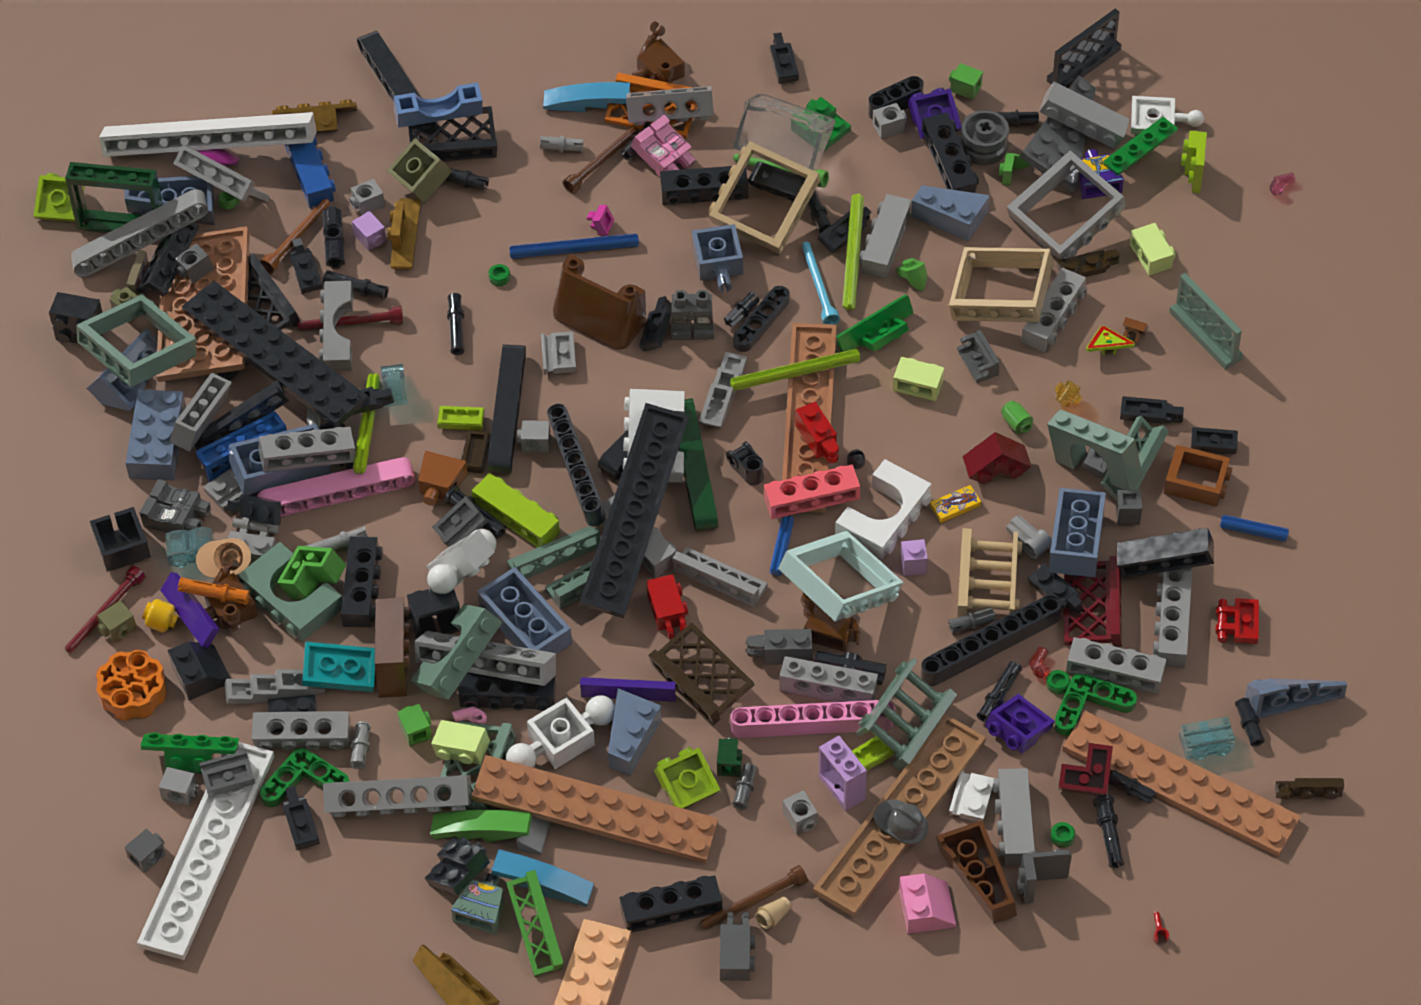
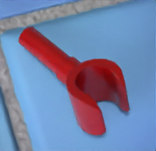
M1155 912L1156 931L1153 941L1158 943L1157 935L1161 934L1165 937V942L1167 943L1169 932L1162 926L1160 913Z

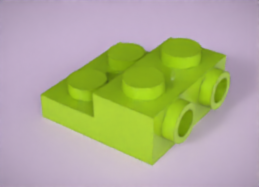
M1189 131V138L1184 139L1183 152L1186 153H1182L1181 166H1185L1184 175H1189L1188 183L1192 184V193H1200L1207 132Z
M47 173L46 176L39 175L33 214L35 219L75 222L65 177H59V175L54 173Z
M688 747L678 753L679 757L673 760L667 757L657 763L658 767L654 770L664 792H667L675 807L684 809L720 791L699 747L694 750Z

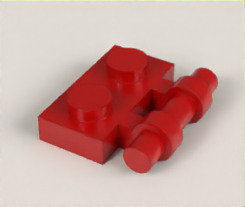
M1235 598L1234 606L1228 605L1227 599H1219L1218 606L1216 607L1218 624L1215 626L1218 642L1225 643L1227 635L1234 634L1235 643L1258 644L1259 600ZM1227 617H1234V623H1227Z

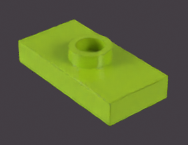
M439 406L438 429L483 430L485 409L482 407Z
M874 737L852 750L853 754L867 771L894 755V751L878 737Z

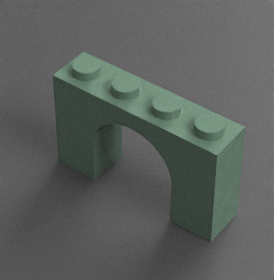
M1061 409L1047 423L1057 463L1075 469L1087 454L1086 445L1095 450L1105 461L1111 485L1124 490H1132L1143 478L1134 438Z
M279 542L238 574V577L243 587L250 591L249 595L254 599L256 605L262 610L266 609L276 623L283 624L292 637L296 636L303 642L341 611L343 599L342 595L327 582L307 598L300 601L287 602L277 598L273 591L294 554Z
M463 604L451 621V624L461 631L456 645L447 656L437 663L432 664L423 661L410 680L413 684L428 695L449 700L502 624V621L485 608Z

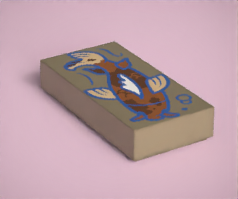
M143 250L137 251L126 283L127 287L137 296H139L137 291L138 285L149 265L147 253Z

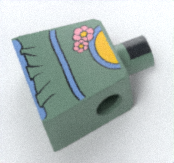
M487 873L483 882L473 879L464 888L452 906V921L497 935L504 905V891L502 888L497 887L500 878L492 875V873Z

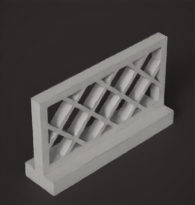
M182 145L173 163L246 202L249 195L267 202L270 198V195L253 187L254 181L186 145Z

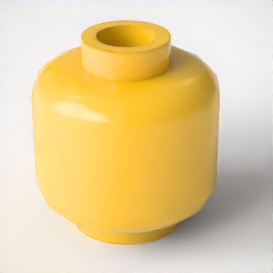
M155 599L152 603H147L142 619L145 620L146 627L164 633L169 627L174 628L179 615L174 614L175 606L173 604Z

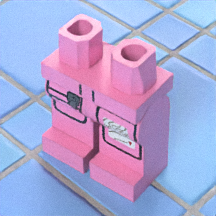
M665 114L652 123L650 127L648 126L635 136L630 145L652 169L656 170L655 173L659 177L660 171L680 170L676 166L678 162L684 169H688L695 162V158L689 152L691 145L688 142L686 143L684 138L669 124L670 120Z

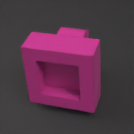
M599 205L597 211H590L586 218L589 221L592 220L590 227L597 229L600 236L608 235L615 220L607 205Z

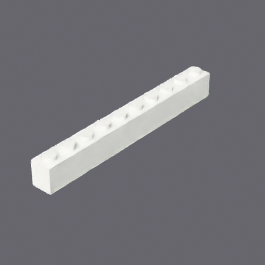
M310 112L104 127L99 140L103 157L179 152L182 145H186L193 150L312 143L317 131L314 114Z

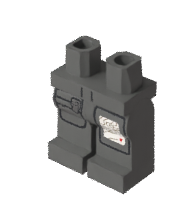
M676 290L675 294H672L671 340H691V321H694V340L714 339L712 294H709L707 290H698L696 294H687L685 290Z
M158 479L149 494L150 497L145 501L139 514L143 526L172 534H179V536L185 538L188 533L199 534L202 522L200 519H196L197 515L208 517L211 512V505L209 502L201 499L199 492L178 489L167 485V481Z

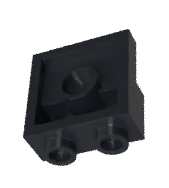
M461 837L459 840L453 838L437 853L441 862L432 868L431 872L425 877V880L433 887L458 895L490 863L486 856L487 851L478 842L471 845L464 837Z

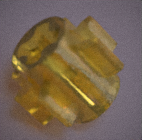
M1067 380L1065 383L1059 381L1054 388L1057 394L1055 399L1067 408L1071 404L1077 406L1082 399L1079 393L1081 388L1070 380Z

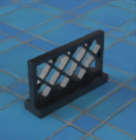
M1116 8L1055 51L1053 72L1047 75L1048 83L1052 85L1053 82L1069 88L1078 76L1083 78L1121 50L1122 44L1117 41L1120 12Z
M492 106L482 107V114H488V119L484 123L476 119L478 115L467 116V120L463 125L454 119H449L441 127L435 122L424 123L420 128L415 125L408 126L409 141L411 143L420 134L427 139L422 145L442 161L497 157V139L495 136ZM471 122L480 127L475 133L466 128ZM450 123L458 128L453 135L445 130ZM428 125L437 130L432 136L423 131ZM484 130L490 134L491 139L482 140L478 135ZM461 132H464L470 138L467 141H460L456 137ZM440 133L449 138L446 142L441 143L435 140Z
M254 253L248 256V271L251 275L248 281L247 300L257 301L255 309H252L260 315H268L267 320L270 323L273 316L282 317L283 321L273 324L280 330L291 324L293 327H296L300 321L296 311ZM261 287L260 294L250 295L251 288ZM262 301L272 303L270 310L260 309Z

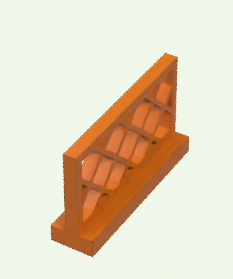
M617 73L615 79L616 82L630 83L629 93L693 88L623 73ZM689 100L686 105H691L690 109H694L698 105L693 100ZM670 102L671 105L665 109L668 111L674 110L676 105L673 102ZM609 103L605 116L606 123L636 127L641 130L647 123L652 124V121H646L644 125L628 123V120H626L628 119V112L624 107L627 104L615 105V103ZM646 104L643 109L646 110L653 105ZM619 108L625 114L619 118L611 117L612 112ZM693 117L688 118V121H683L685 124L684 131L675 130L677 134L687 139ZM676 119L669 121L672 128V125L677 123Z

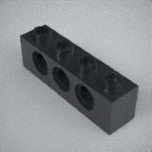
M947 112L924 118L921 131L946 189L976 193V188L979 184L978 175L971 169V159L968 154L965 155L963 150L964 144L962 138L956 134L954 120H950Z
M732 166L660 171L662 205L716 202L720 196L718 195L719 189L723 183H727L729 179L728 174ZM746 167L728 200L748 199Z
M350 536L341 608L343 627L371 628L372 618H375L376 605L374 604V599H378L379 595L376 579L380 580L381 566H378V560L383 558V547L379 546L378 537Z
M467 672L459 684L460 707L468 708L474 706L476 708L490 709L513 708L515 710L537 709L545 711L555 705L556 676L545 686Z
M715 875L709 877L701 876L696 880L687 882L678 881L665 887H652L647 891L638 893L629 892L619 897L625 929L630 930L631 933L713 915L723 909L722 897ZM697 895L699 898L692 899L690 896ZM675 901L674 904H667L666 902ZM644 906L652 907L648 910L642 909Z

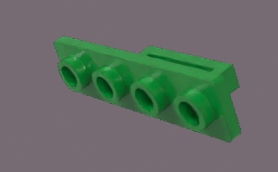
M1161 117L1103 161V165L1114 174L1120 175L1174 135L1178 128L1165 117Z
M904 294L838 334L836 338L840 351L853 350L861 345L872 351L880 350L887 343L900 338L902 334L909 331L907 323L902 321L913 314L909 296Z
M153 732L144 734L140 747L141 750L164 751L165 770L169 767L190 773H202L199 763L214 759V754H235L239 746V738H232L230 736L208 737L206 735L186 736L183 734L166 735Z

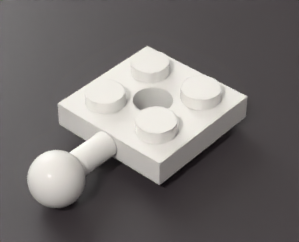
M1132 96L1131 134H1140L1161 117H1165L1172 124L1174 122H1188L1193 127H1198L1204 122V115L1199 110H1193L1189 114L1175 113V98ZM1149 114H1155V115H1157L1158 117H1157V118H1151V117H1149L1148 115H1149Z

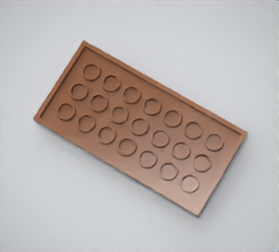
M248 226L195 234L190 247L197 243L208 254L214 269L194 284L188 278L183 279L177 272L167 295L160 296L159 308L166 312L175 322L179 323L187 332L195 336L197 340L196 356L156 375L158 382L245 369V359L183 313L181 306L213 280L247 305L250 243ZM159 329L157 352L175 343Z

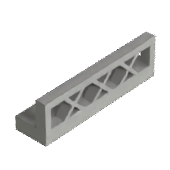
M688 547L682 553L677 551L672 558L673 571L752 607L756 606L768 587L767 582Z

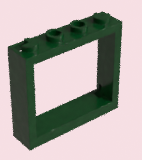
M70 162L65 180L77 230L109 233L142 216L140 214L88 210L82 186L145 191L149 193L152 210L163 205L156 170Z

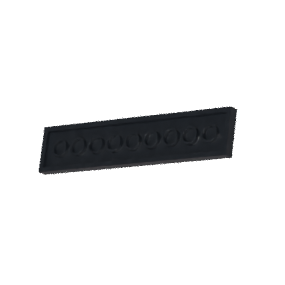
M213 280L181 306L183 313L274 382L278 380L287 392L335 428L339 427L369 401L368 395Z
M645 403L580 599V606L624 619L685 433L689 415Z

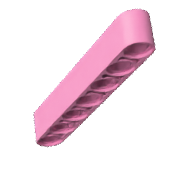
M401 457L367 465L366 471L363 474H356L353 468L264 489L257 494V497L281 501L282 517L406 488L413 485L416 478L410 459Z
M879 700L740 707L731 713V732L738 738L857 732L861 727L858 723L862 719V717L857 716L870 714ZM889 701L887 705L895 711L894 704ZM881 714L875 721L883 730H889L894 725L892 721L886 716H881Z

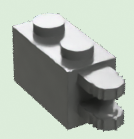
M811 629L764 630V635H752L747 637L745 641L747 655L755 658L764 657L765 665L783 664L785 656L812 661Z
M728 912L727 924H720V980L750 981V971H755V956H750V949H755V934H750L749 912H743V925H733V912Z

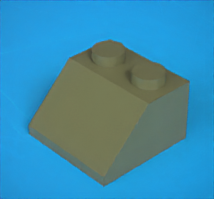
M416 139L409 144L387 170L388 173L424 203L453 171Z

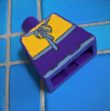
M1088 150L1085 153L1086 158L1081 160L1114 189L1122 193L1124 181L1122 174L1116 175L1103 165V161L1110 155L1099 156L1097 150ZM1079 172L1082 199L1107 196Z

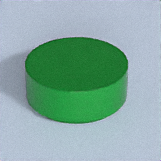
M503 264L492 266L488 271L490 283L495 286L506 285L510 281L509 268Z
M1054 670L1047 676L1046 687L1051 693L1063 694L1069 686L1070 677L1062 670Z
M1065 822L1055 824L1050 834L1052 843L1061 848L1070 846L1075 839L1073 826Z

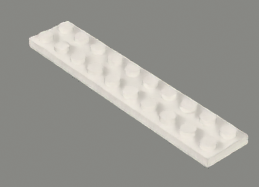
M239 742L236 753L247 751L255 784L209 797L207 790L205 791L137 941L139 948L185 960L273 761V751ZM222 754L221 757H224V756H227V755H231V754Z

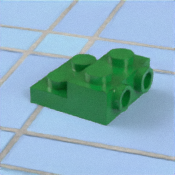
M822 97L817 100L811 99L807 103L806 109L802 112L796 111L791 117V131L821 154L851 131V124L837 115L836 107Z

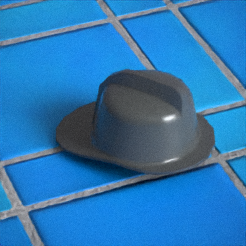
M886 800L880 803L874 811L876 825L905 844L920 843L928 833L929 824L926 817L913 804H907L900 800Z

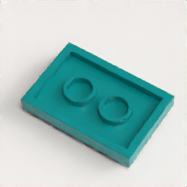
M305 642L302 686L373 692L375 648Z

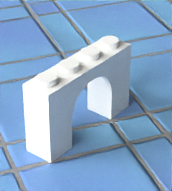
M630 389L629 397L624 399V411H628V417H624V431H628V438L624 437L623 451H628L629 454L645 403L684 414V391ZM678 452L669 482L682 483L684 452ZM627 458L623 459V469Z
M884 459L872 475V488L894 499L900 505V511L891 518L876 520L847 507L835 522V534L848 531L880 560H883L887 553H892L896 541L899 537L903 538L909 524L917 520L922 507L927 506L932 499L931 483Z

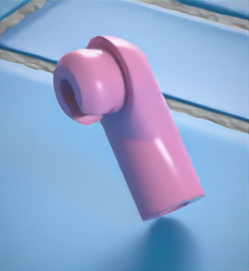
M474 706L452 712V718L455 723L466 720L470 723L485 724L487 720L486 714Z

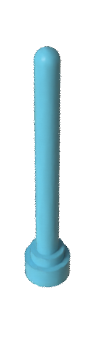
M805 241L802 243V249L823 308L821 313L823 324L836 325L840 321L839 313L830 304L811 245Z

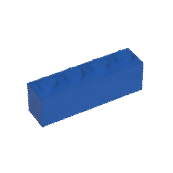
M314 137L312 143L284 144L309 208L318 206L323 199H328L330 202L334 201L333 192L336 191L333 179H328V176H330L326 163L322 164L323 155L320 148L316 149V137Z

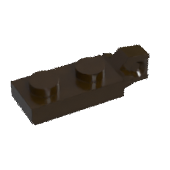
M1117 249L1107 250L1106 252L1104 250L1069 257L1068 259L1057 260V267L1059 271L1061 268H1065L1081 276L1088 277L1105 273L1106 269L1110 268L1111 265L1119 264L1120 255Z
M1295 778L1294 781H1276L1275 783L1276 798L1285 800L1293 796H1299L1301 799H1311L1313 797L1336 799L1342 797L1344 790L1343 778Z

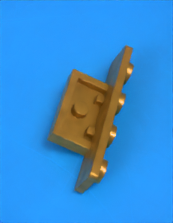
M346 99L340 100V104H331V102L325 101L319 102L318 106H310L308 103L298 104L297 108H289L286 105L277 106L276 110H271L272 115L313 112L316 133L338 131L336 112L358 109L356 102Z
M400 198L399 201H395L394 210H390V223H392V227H388L387 237L392 242L390 263L392 269L413 268L421 207L420 199Z

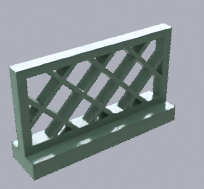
M1186 273L1180 275L1177 300L1174 305L1170 306L1169 310L1171 315L1225 370L1243 360V353L1239 350L1242 330Z
M460 721L461 724L485 728L488 735L490 733L497 734L496 739L490 742L487 751L492 757L506 760L507 751L514 745L517 738L512 724L502 723V726L499 727ZM452 759L446 760L440 777L448 776L450 772L457 768L462 775L473 776L480 771L482 763L481 765L476 764V767L464 772L461 767L464 763ZM471 783V791H472V792H473V790H474V787H475V784H476V783H474V784ZM443 787L440 791V796L449 788ZM474 801L471 805H466V810L492 809L491 805Z

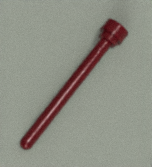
M402 306L392 307V309H388V312L344 316L338 320L336 326L380 321L403 324ZM320 319L299 321L297 328L299 330L324 328V323H321Z
M132 565L127 570L124 577L125 581L65 646L66 652L72 653L99 623L98 614L117 603L132 586L135 587L143 582L146 575L141 569Z

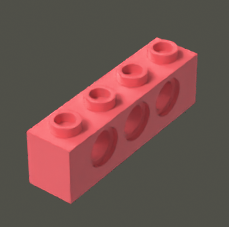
M853 464L839 466L835 469L816 471L813 474L794 476L791 479L764 484V499L772 520L859 500L860 484Z

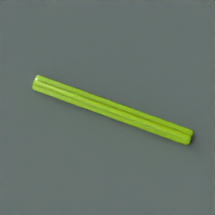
M858 193L851 196L842 307L847 311L854 310L856 304L864 197Z
M853 349L731 378L730 385L733 387V391L856 363L860 361V353L858 349Z
M370 373L368 375L366 388L373 386V389H379V374ZM375 410L364 412L361 415L353 464L356 474H363L366 471Z

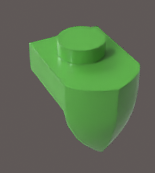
M1006 152L1005 162L1000 163L999 175L1003 176L1002 185L1011 186L1013 169H1023L1030 166L1029 163L1019 157V154Z
M911 258L903 261L902 265L896 267L898 276L908 279L915 289L919 291L924 290L927 282V270L924 262Z

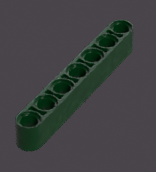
M693 398L684 399V414L689 415V420L679 452H684L683 474L695 531L718 528V517Z

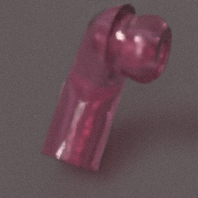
M1290 172L1275 176L1269 186L1270 192L1273 195H1280L1285 185L1295 182L1294 173Z

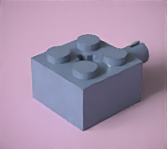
M735 224L692 230V248L700 281L717 278L719 291L724 292V285L726 291H730L732 289L730 276L743 274V256Z

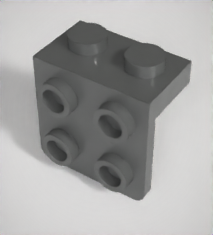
M1055 849L1051 852L1031 851L1027 854H1022L1021 868H1018L1019 880L1016 881L1018 895H1022L1023 904L1033 903L1037 881L1061 879L1069 876L1072 858L1070 850Z

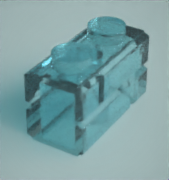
M1228 717L1184 724L1180 727L1179 738L1186 759L1194 758L1195 760H1201L1206 758L1207 755L1212 754L1223 756L1234 749L1235 737Z

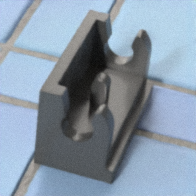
M977 330L975 333L960 339L962 345L957 347V351L976 383L999 375L1000 362L981 330Z

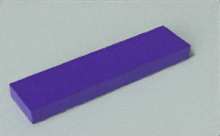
M171 572L160 591L168 602L175 606V611L202 647L208 648L218 633L219 628L193 594L178 592V583L181 577L178 573Z
M582 677L580 680L581 697L593 698L601 695L610 699H616L618 689H621L649 701H676L675 682Z

